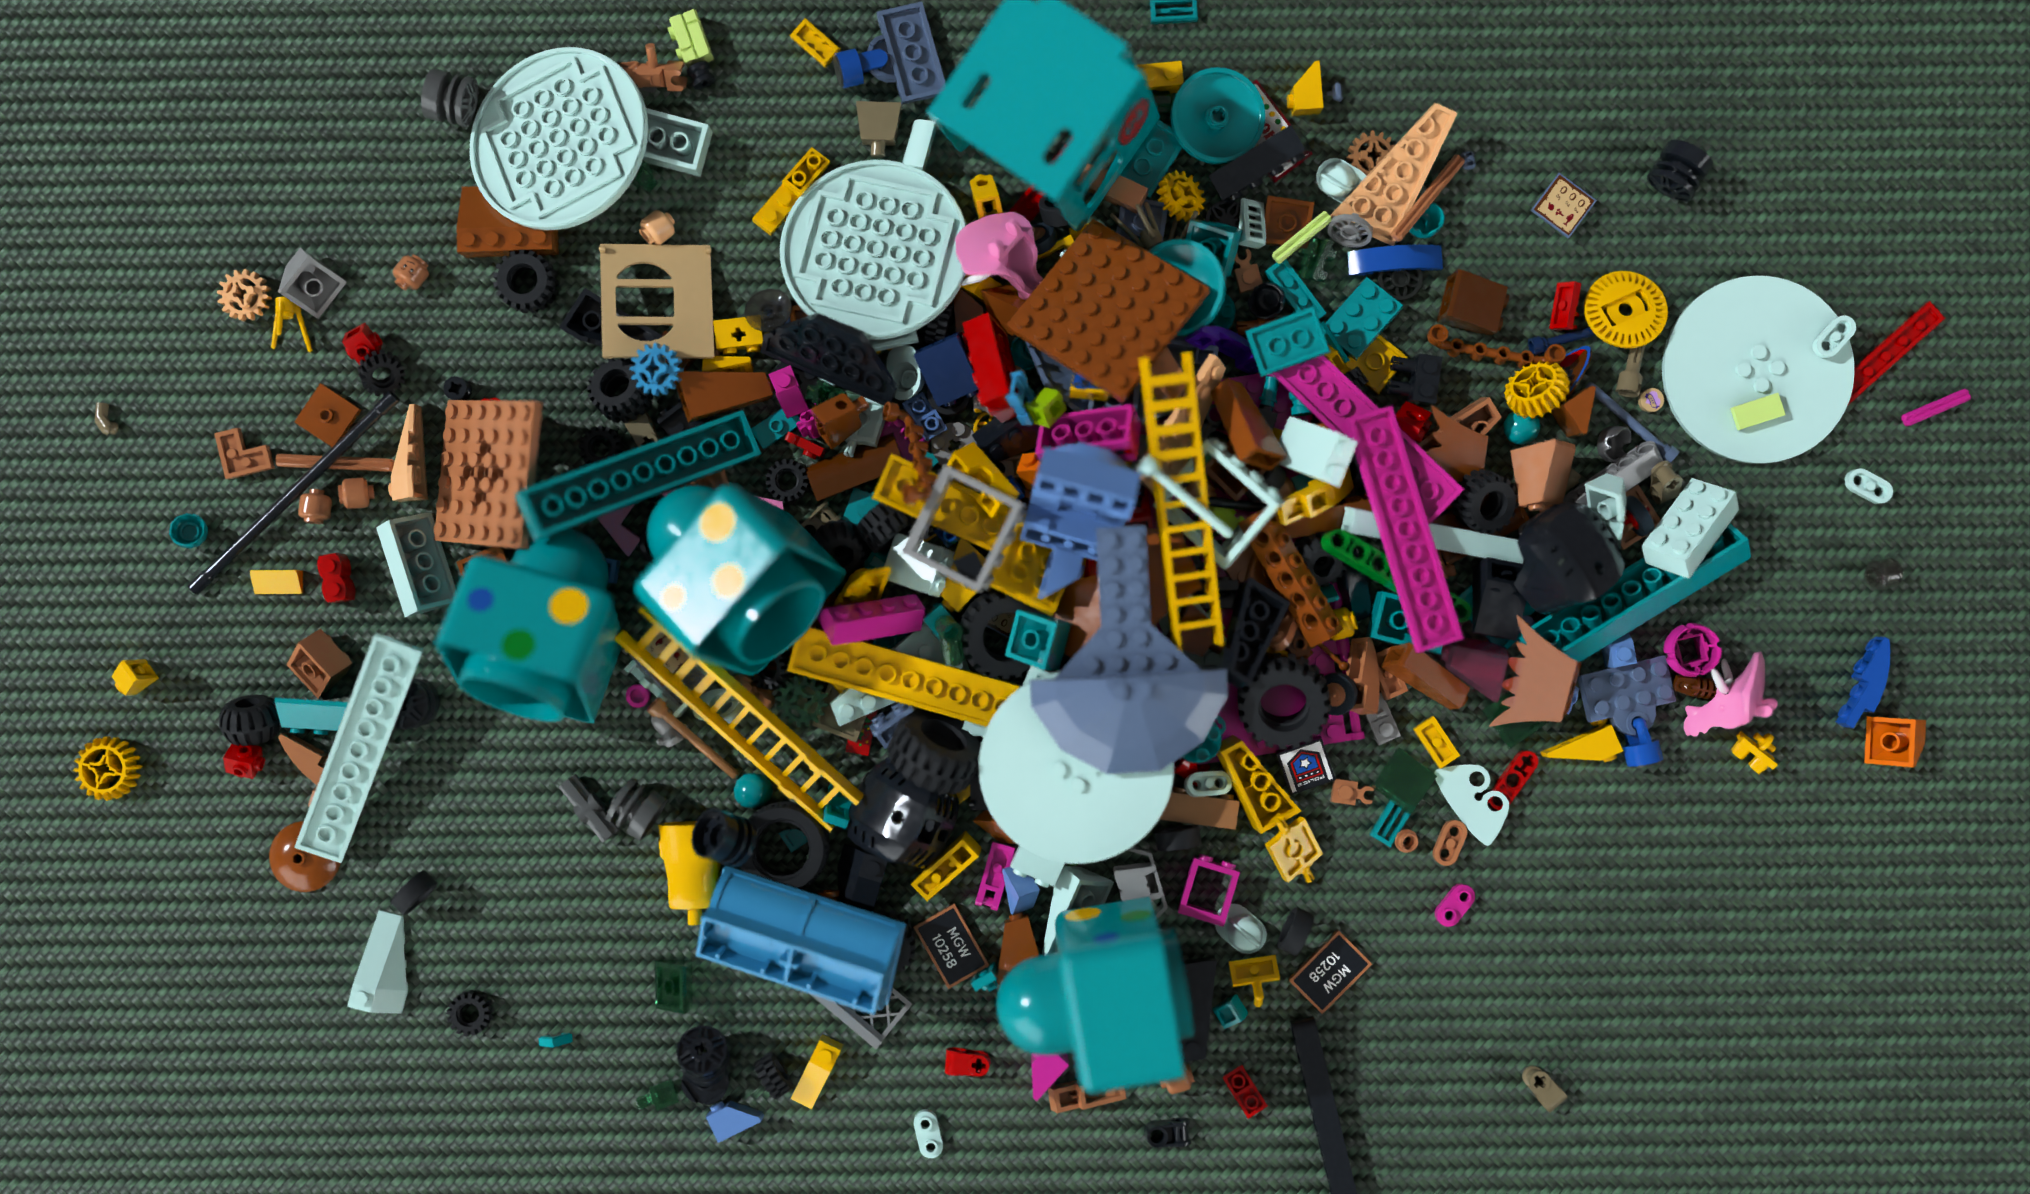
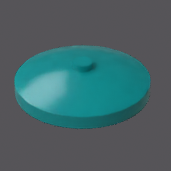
M1208 68L1190 76L1177 91L1171 106V126L1178 143L1189 155L1209 164H1227L1248 152L1257 144L1265 125V107L1259 91L1247 77L1227 68Z
M1186 239L1165 241L1149 250L1148 252L1207 286L1210 291L1175 337L1190 335L1201 327L1209 325L1219 313L1226 294L1225 273L1217 257L1203 245Z

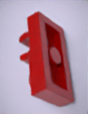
M1576 281L1557 283L1549 329L1554 331L1577 329V326L1573 324L1574 318L1579 317L1576 307L1578 306L1581 283Z

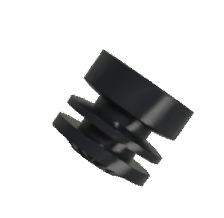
M1672 139L1668 141L1661 152V161H1657L1653 165V170L1647 175V180L1654 189L1665 196L1678 201L1688 202L1692 200L1695 191L1699 189V181L1707 176L1713 166V161L1699 147L1686 141Z
M412 679L403 702L404 704L405 700H408L406 708H403L402 705L394 728H418L429 724L436 717L440 709V697L431 683L423 679Z
M711 808L702 813L695 823L691 839L692 848L697 856L731 867H738L747 862L752 855L756 845L757 832L752 820L718 808Z
M700 1025L689 1029L682 1035L677 1044L676 1054L685 1078L690 1083L700 1087H709L724 1079L730 1069L731 1058L725 1037L721 1032L711 1026Z

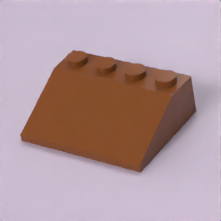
M478 186L462 187L456 228L457 252L465 258L511 256L510 252L512 251L519 253V250H526L527 252L533 251L538 255H559L558 230H539L519 225L494 209L484 198Z

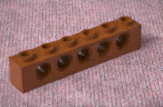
M1267 507L1238 523L1244 534ZM1275 513L1252 540L1250 545L1280 596L1290 602L1289 612L1309 646L1313 647L1333 638L1343 630V627L1306 566L1302 556L1296 549L1290 535L1284 526L1280 524L1277 513Z

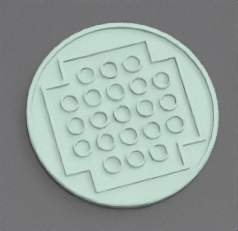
M561 47L542 51L522 60L509 69L489 90L481 103L473 123L470 138V162L479 190L494 209L509 220L524 227L539 230H559L580 225L593 219L612 206L622 196L641 166L648 139V117L643 97L633 79L620 65L609 57L593 50Z
M865 160L838 167L817 179L792 206L786 218L780 239L782 273L793 299L808 316L816 313L823 314L862 331L868 340H883L903 336L934 320L945 310L958 293L966 274L963 273L961 263L956 255L955 238L966 226V221L961 208L949 190L923 170L890 160Z
M1739 277L1718 284L1702 293L1677 318L1669 333L1663 352V387L1667 402L1676 420L1685 432L1702 447L1718 456L1736 462L1749 464L1773 463L1795 457L1813 448L1840 421L1847 408L1853 389L1854 357L1850 340L1836 355L1829 358H1821L1813 350L1814 340L1838 316L1829 305L1809 289L1778 277ZM1838 325V331L1842 333L1843 327ZM1822 343L1824 350L1828 348L1826 343ZM1779 393L1786 415L1737 431L1730 408Z
M1060 671L1046 674L1036 679L1055 678ZM1030 682L1012 693L995 712L988 724L980 749L979 779L981 790L987 807L996 823L1014 842L1024 849L1045 859L1062 863L1097 862L1111 858L1131 848L1159 820L1168 802L1173 784L1174 762L1161 771L1105 774L1062 751L1031 707Z

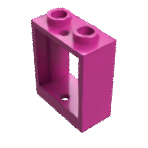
M1200 854L1199 857L1193 856L1177 908L1178 913L1224 927L1240 875L1239 869H1235L1236 864L1222 861V864L1213 862V857L1205 854ZM1198 865L1231 875L1220 913L1187 903Z

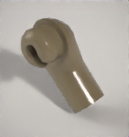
M96 403L95 424L105 435L117 434L118 424L110 422L108 419L109 404Z

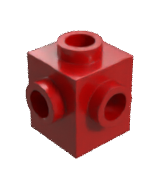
M366 323L346 332L342 341L348 356L352 360L355 359L359 365L361 359L366 361L364 357L366 354L370 357L373 356L372 351L380 354L382 348L380 336L376 332H372Z
M231 744L223 756L225 772L234 774L237 777L254 779L257 772L261 771L265 765L262 747L257 745L238 746Z

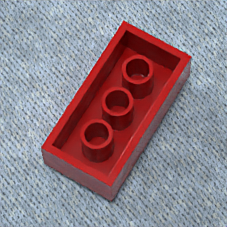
M987 312L962 323L965 332L962 334V337L969 348L967 357L974 368L972 377L979 388L980 393H977L979 403L982 407L985 406L992 417L995 416L1003 423L1017 417L1014 408L1009 405L1006 399V395L1010 394L1012 384L1011 372L1017 371L1007 333ZM1017 386L1015 387V394H1018Z

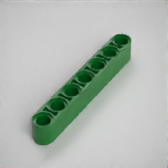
M1342 529L1327 532L1322 536L1321 546L1323 550L1398 594L1386 554ZM1333 536L1338 539L1339 544L1337 547L1332 542ZM1353 548L1358 550V558L1354 557ZM1374 559L1379 564L1378 570H1376L1373 566ZM1449 592L1454 608L1456 607L1459 611L1458 623L1468 620L1472 613L1470 605Z

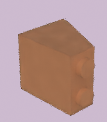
M1553 439L1510 451L1520 507L1529 508V511L1539 510V513L1554 505L1563 503L1576 450L1575 444Z

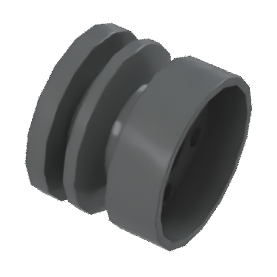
M431 69L425 78L422 88L421 109L423 116L426 119L440 122L447 119L450 124L468 127L474 119L478 105L479 92L477 80L474 77H464L461 74L453 77L448 71Z
M632 778L618 791L612 800L605 819L612 823L620 815L615 826L620 828L626 821H629L630 824L626 833L641 841L659 818L668 799L655 791L647 798L643 797L647 786L642 784L635 792L639 781Z

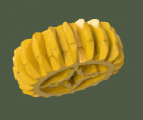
M1540 360L1537 364L1531 362L1530 366H1523L1521 371H1515V376L1508 378L1509 383L1505 385L1506 391L1504 392L1508 407L1517 416L1520 415L1524 419L1529 416L1534 419L1539 415L1543 418L1544 413L1549 412L1552 414V409L1560 408V402L1566 401V395L1570 394V381L1566 371L1558 363L1551 365L1548 361L1543 362Z
M105 736L102 739L95 738L93 743H86L84 745L85 749L78 751L81 758H76L74 762L79 764V767L74 768L72 771L79 772V776L74 780L82 781L79 788L82 790L87 789L86 795H94L97 800L104 798V800L108 801L113 798H121L123 794H129L131 792L130 787L138 785L134 779L141 777L136 770L143 767L140 764H136L140 756H133L136 748H128L129 742H121L119 737L111 738L110 736ZM106 749V753L102 755L101 760L95 761L97 755ZM115 776H121L114 786L109 787L110 782H113Z

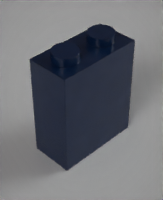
M960 332L916 350L913 355L938 407L943 404L945 407H949L957 403V398L966 395L969 398L979 393V388L972 377L974 368L967 357L969 351Z

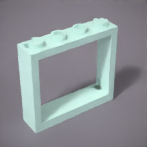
M1211 438L1205 440L1202 444L1203 458L1208 452L1212 454L1269 505L1230 552L1212 538L1215 562L1225 570L1236 561L1285 501L1277 493V489L1274 487L1269 488L1262 482L1264 479L1259 473L1253 470L1250 471L1244 466L1245 463L1239 461L1237 455L1229 453L1224 443ZM1193 457L1178 475L1191 473L1194 470ZM1167 488L1164 491L1165 502L1171 501L1170 498L1173 496V493ZM1179 507L1166 509L1167 519L1173 525L1196 523ZM1201 529L1181 531L1198 547L1203 546Z

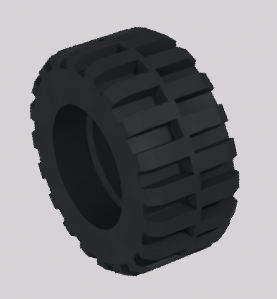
M993 587L988 592L984 589L983 592H978L980 595L978 598L974 599L972 597L968 601L969 607L967 609L963 607L960 613L962 619L957 621L959 633L956 634L957 641L960 644L959 648L971 666L980 674H986V676L993 679L999 677L1002 681H1009L1011 676L1015 679L1021 678L1022 672L1027 671L1028 673L1031 665L1005 656L1006 652L993 653L989 651L983 643L984 629L995 616L1002 613L1016 614L1017 609L1045 615V613Z
M1274 653V658L1270 659L1267 655L1264 656L1251 684L1238 689L1237 702L1240 721L1244 723V729L1247 733H1253V739L1258 742L1264 740L1265 746L1272 748L1273 744L1279 745V749H1286V745H1293V748L1300 747V742L1305 741V743H1309L1312 741V735H1319L1323 730L1322 724L1325 725L1328 722V712L1331 710V703L1326 679L1323 674H1320L1319 668L1315 664L1309 665V660L1303 656L1300 659H1296L1293 653H1288L1287 657H1281V653ZM1292 685L1305 693L1306 704L1296 714L1279 717L1268 713L1261 706V697L1274 686Z
M915 709L900 720L889 742L888 754L891 763L895 764V769L904 774L903 777L907 780L915 782V785L925 787L931 792L938 791L939 794H946L948 792L955 794L967 789L979 768L982 742H980L978 736H973L968 731L962 729L963 724L958 719L955 720L950 716L925 709Z

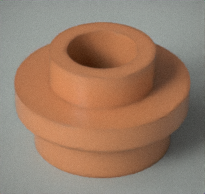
M1403 829L1395 837V846L1401 852H1412L1418 846V837L1414 831ZM1407 837V842L1403 844L1404 839Z

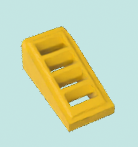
M714 356V359H703L702 372H753L751 357Z

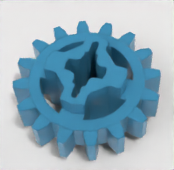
M654 343L652 348L651 345L646 344L645 351L637 350L638 358L632 357L631 360L636 364L629 368V370L635 371V375L631 377V380L639 381L636 387L639 389L644 388L643 393L650 394L652 392V395L659 396L661 391L662 394L667 395L668 387L675 390L674 381L682 380L677 376L678 373L683 372V369L678 368V364L682 360L674 358L677 352L674 350L669 351V346L663 345L661 347L659 343ZM665 357L668 359L670 365H668L665 362ZM659 366V371H655L654 373V368H658ZM643 374H645L648 377V382L644 378Z

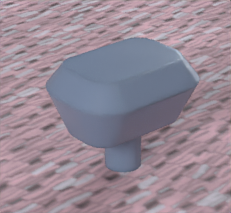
M1338 82L1332 85V91L1327 92V96L1333 95V100L1335 101L1343 99L1342 85Z
M1472 151L1461 153L1460 157L1465 160L1462 166L1463 169L1470 170L1475 168L1474 153Z

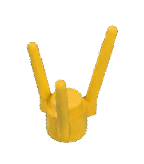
M286 297L275 298L276 307L271 348H276L277 338L282 334L283 319H293L294 314H296L307 350L312 352L313 349L301 314V307Z

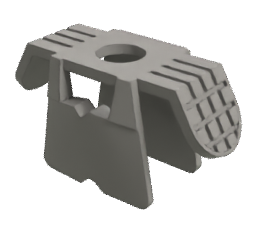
M1132 846L1127 850L1148 856L1150 862L1113 867L1121 900L1125 901L1149 896L1151 902L1161 898L1162 903L1154 910L1157 920L1168 907L1150 849Z

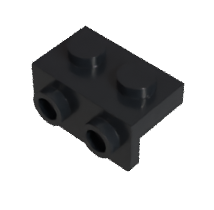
M1205 577L1198 578L1202 588L1191 595L1193 597L1208 595V593H1205ZM1219 577L1217 586L1220 609H1234L1236 593L1238 591V580H1232V577ZM1209 601L1199 603L1203 609H1210Z

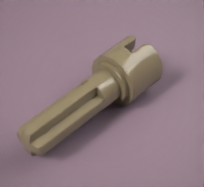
M1645 345L1638 348H1630L1626 368L1619 373L1615 390L1621 396L1634 398L1640 395L1643 376L1639 372Z

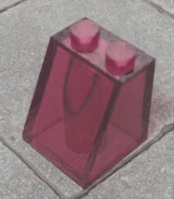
M1466 637L1443 645L1441 660H1444L1445 668L1492 701L1498 702L1509 659L1505 645Z

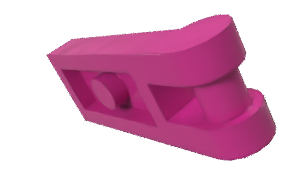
M992 841L974 905L982 906L983 904L990 906L991 910H998L1005 886L1002 869L1010 866L1015 847ZM986 889L995 892L994 898L985 895Z

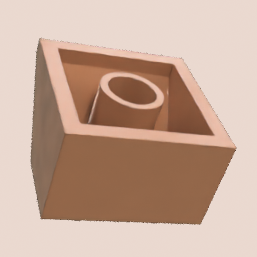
M320 628L298 642L286 665L319 699L347 674L352 662L349 656L341 651L333 639Z

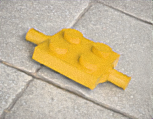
M1279 816L1274 821L1280 831L1265 846L1284 881L1289 883L1297 875L1302 874L1305 882L1311 883L1315 877L1310 867L1314 861L1323 855V852L1305 818L1299 816L1287 825L1284 817Z

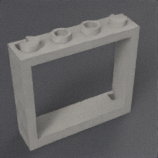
M944 464L932 488V493L927 499L901 553L977 592H983L984 589L988 590L994 580V577L991 575L995 567L999 568L1005 558V555L1002 553L1006 545L1010 546L1016 536V533L1013 531L1017 523L1021 524L1024 520L1026 504ZM953 478L1013 507L977 581L918 552Z

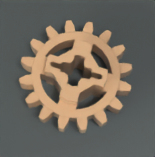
M243 269L242 273L234 270L233 277L226 274L225 277L228 281L226 283L220 281L219 284L223 286V290L217 291L218 294L222 295L218 303L225 305L222 311L230 313V317L238 318L241 321H246L247 318L254 321L255 314L263 316L262 308L269 309L266 300H272V297L267 295L271 287L264 286L267 280L262 277L259 278L260 274L254 271L251 273L247 269ZM246 280L252 281L256 286L250 285ZM234 304L239 305L243 310L236 309Z

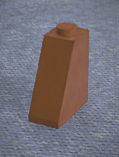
M1022 912L1014 915L1010 914L1009 919L1005 920L997 973L998 985H1001L1008 972L1018 963L1030 957L1040 955L1028 913L1024 915Z

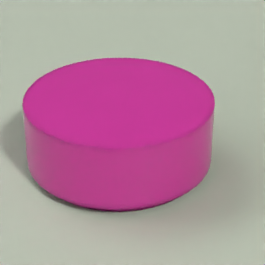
M641 684L630 686L626 692L628 704L635 708L647 705L651 698L650 690L644 688Z

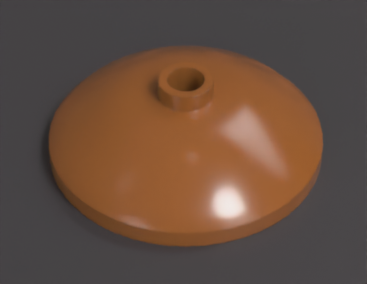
M299 821L286 826L276 835L270 847L269 862L274 876L285 887L298 892H311L330 883L336 876L341 863L294 848L304 821ZM298 854L302 856L301 863L296 859Z

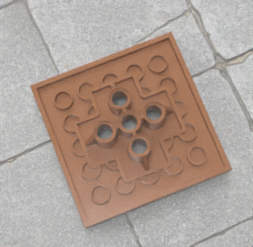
M448 400L445 410L446 422L443 432L444 443L441 455V473L438 480L439 493L436 503L437 514L436 524L434 525V541L528 549L530 531L515 499V495L520 490L535 484L543 402Z

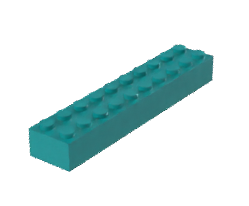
M741 410L520 490L515 495V499L535 542L753 460L761 452L744 411Z
M1729 523L1690 579L1646 564L1645 558H1642L1624 569L1622 577L1617 583L1600 597L1552 613L1530 627L1562 653L1577 662H1581L1750 559L1749 539ZM1519 633L1517 636L1518 642L1527 644L1522 633Z

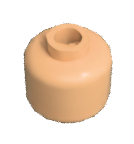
M654 210L641 220L639 233L648 244L661 245L674 235L675 229L673 225L675 221L668 212L663 213L660 210Z

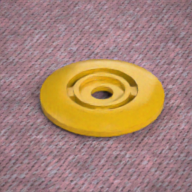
M1616 271L1600 277L1590 287L1584 300V315L1592 332L1602 341L1619 348H1638L1652 342L1662 332L1668 317V306L1662 291L1652 280L1639 273ZM1642 300L1644 301V303H1645V305H1646V307H1647V311H1645V306H1644ZM1621 304H1628L1632 308V314L1629 316L1622 315L1619 312V306Z

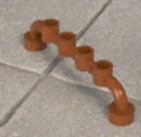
M1441 324L1433 325L1427 334V339L1431 344L1439 349L1447 350L1448 355L1451 357H1458L1460 353L1470 354L1471 359L1474 361H1480L1483 357L1493 358L1497 365H1503L1507 360L1514 361L1521 369L1523 366H1530L1531 362L1537 364L1540 360L1543 362L1548 361L1551 365L1554 363L1560 364L1566 356L1565 349L1559 344L1550 345L1545 351L1544 356H1536L1529 350L1518 353L1510 351L1505 346L1494 349L1488 348L1481 342L1470 345L1457 338L1447 341L1448 330Z
M886 402L882 413L883 420L895 422L898 418L906 425L905 437L909 438L910 441L909 453L913 454V469L917 471L918 478L917 485H905L902 500L903 503L915 505L918 500L929 498L937 480L936 475L928 474L932 468V459L923 457L928 450V443L919 441L923 437L924 428L923 426L915 425L913 418L904 410L899 409L897 403Z

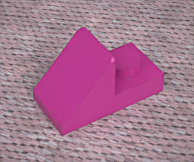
M791 365L769 374L776 391L775 395L787 419L809 410Z

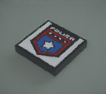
M1320 735L1314 737L1309 743H1305V741L1300 742V747L1293 748V745L1286 747V749L1275 751L1291 795L1336 780Z

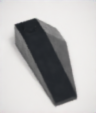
M584 288L559 328L579 341L602 346L601 297ZM616 307V315L618 317H631ZM646 325L618 326L627 336L640 341H652L663 337Z
M1350 533L1369 544L1367 536ZM1353 548V555L1355 558H1358L1359 552L1356 548ZM1347 565V569L1343 570L1345 573L1342 578H1337V584L1345 607L1349 611L1354 612L1358 622L1371 616L1372 613L1371 579Z

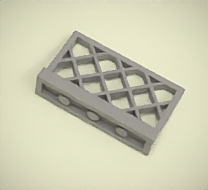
M893 988L892 993L894 996H891L890 999L899 998L905 1004L899 1012L889 1013L888 1004V1006L886 1005L885 1014L872 1015L870 1013V1015L859 1016L855 1013V1008L853 1007L851 1009L847 1005L811 994L875 1049L880 1046L884 1038L912 1005L909 1000ZM887 1016V1027L880 1034L873 1027V1018ZM890 1016H895V1018L890 1022ZM870 1018V1024H868L864 1019Z

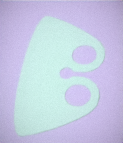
M1471 764L1455 765L1435 770L1436 782L1459 819L1480 842L1487 846L1491 845L1507 817L1509 801L1499 791L1487 792L1480 801L1474 798L1475 793H1481L1488 788L1490 784L1488 771L1482 766ZM1475 771L1481 772L1485 777V781L1481 786H1473L1469 781L1470 775ZM1497 796L1502 800L1503 806L1499 811H1492L1488 808L1487 802L1490 797Z

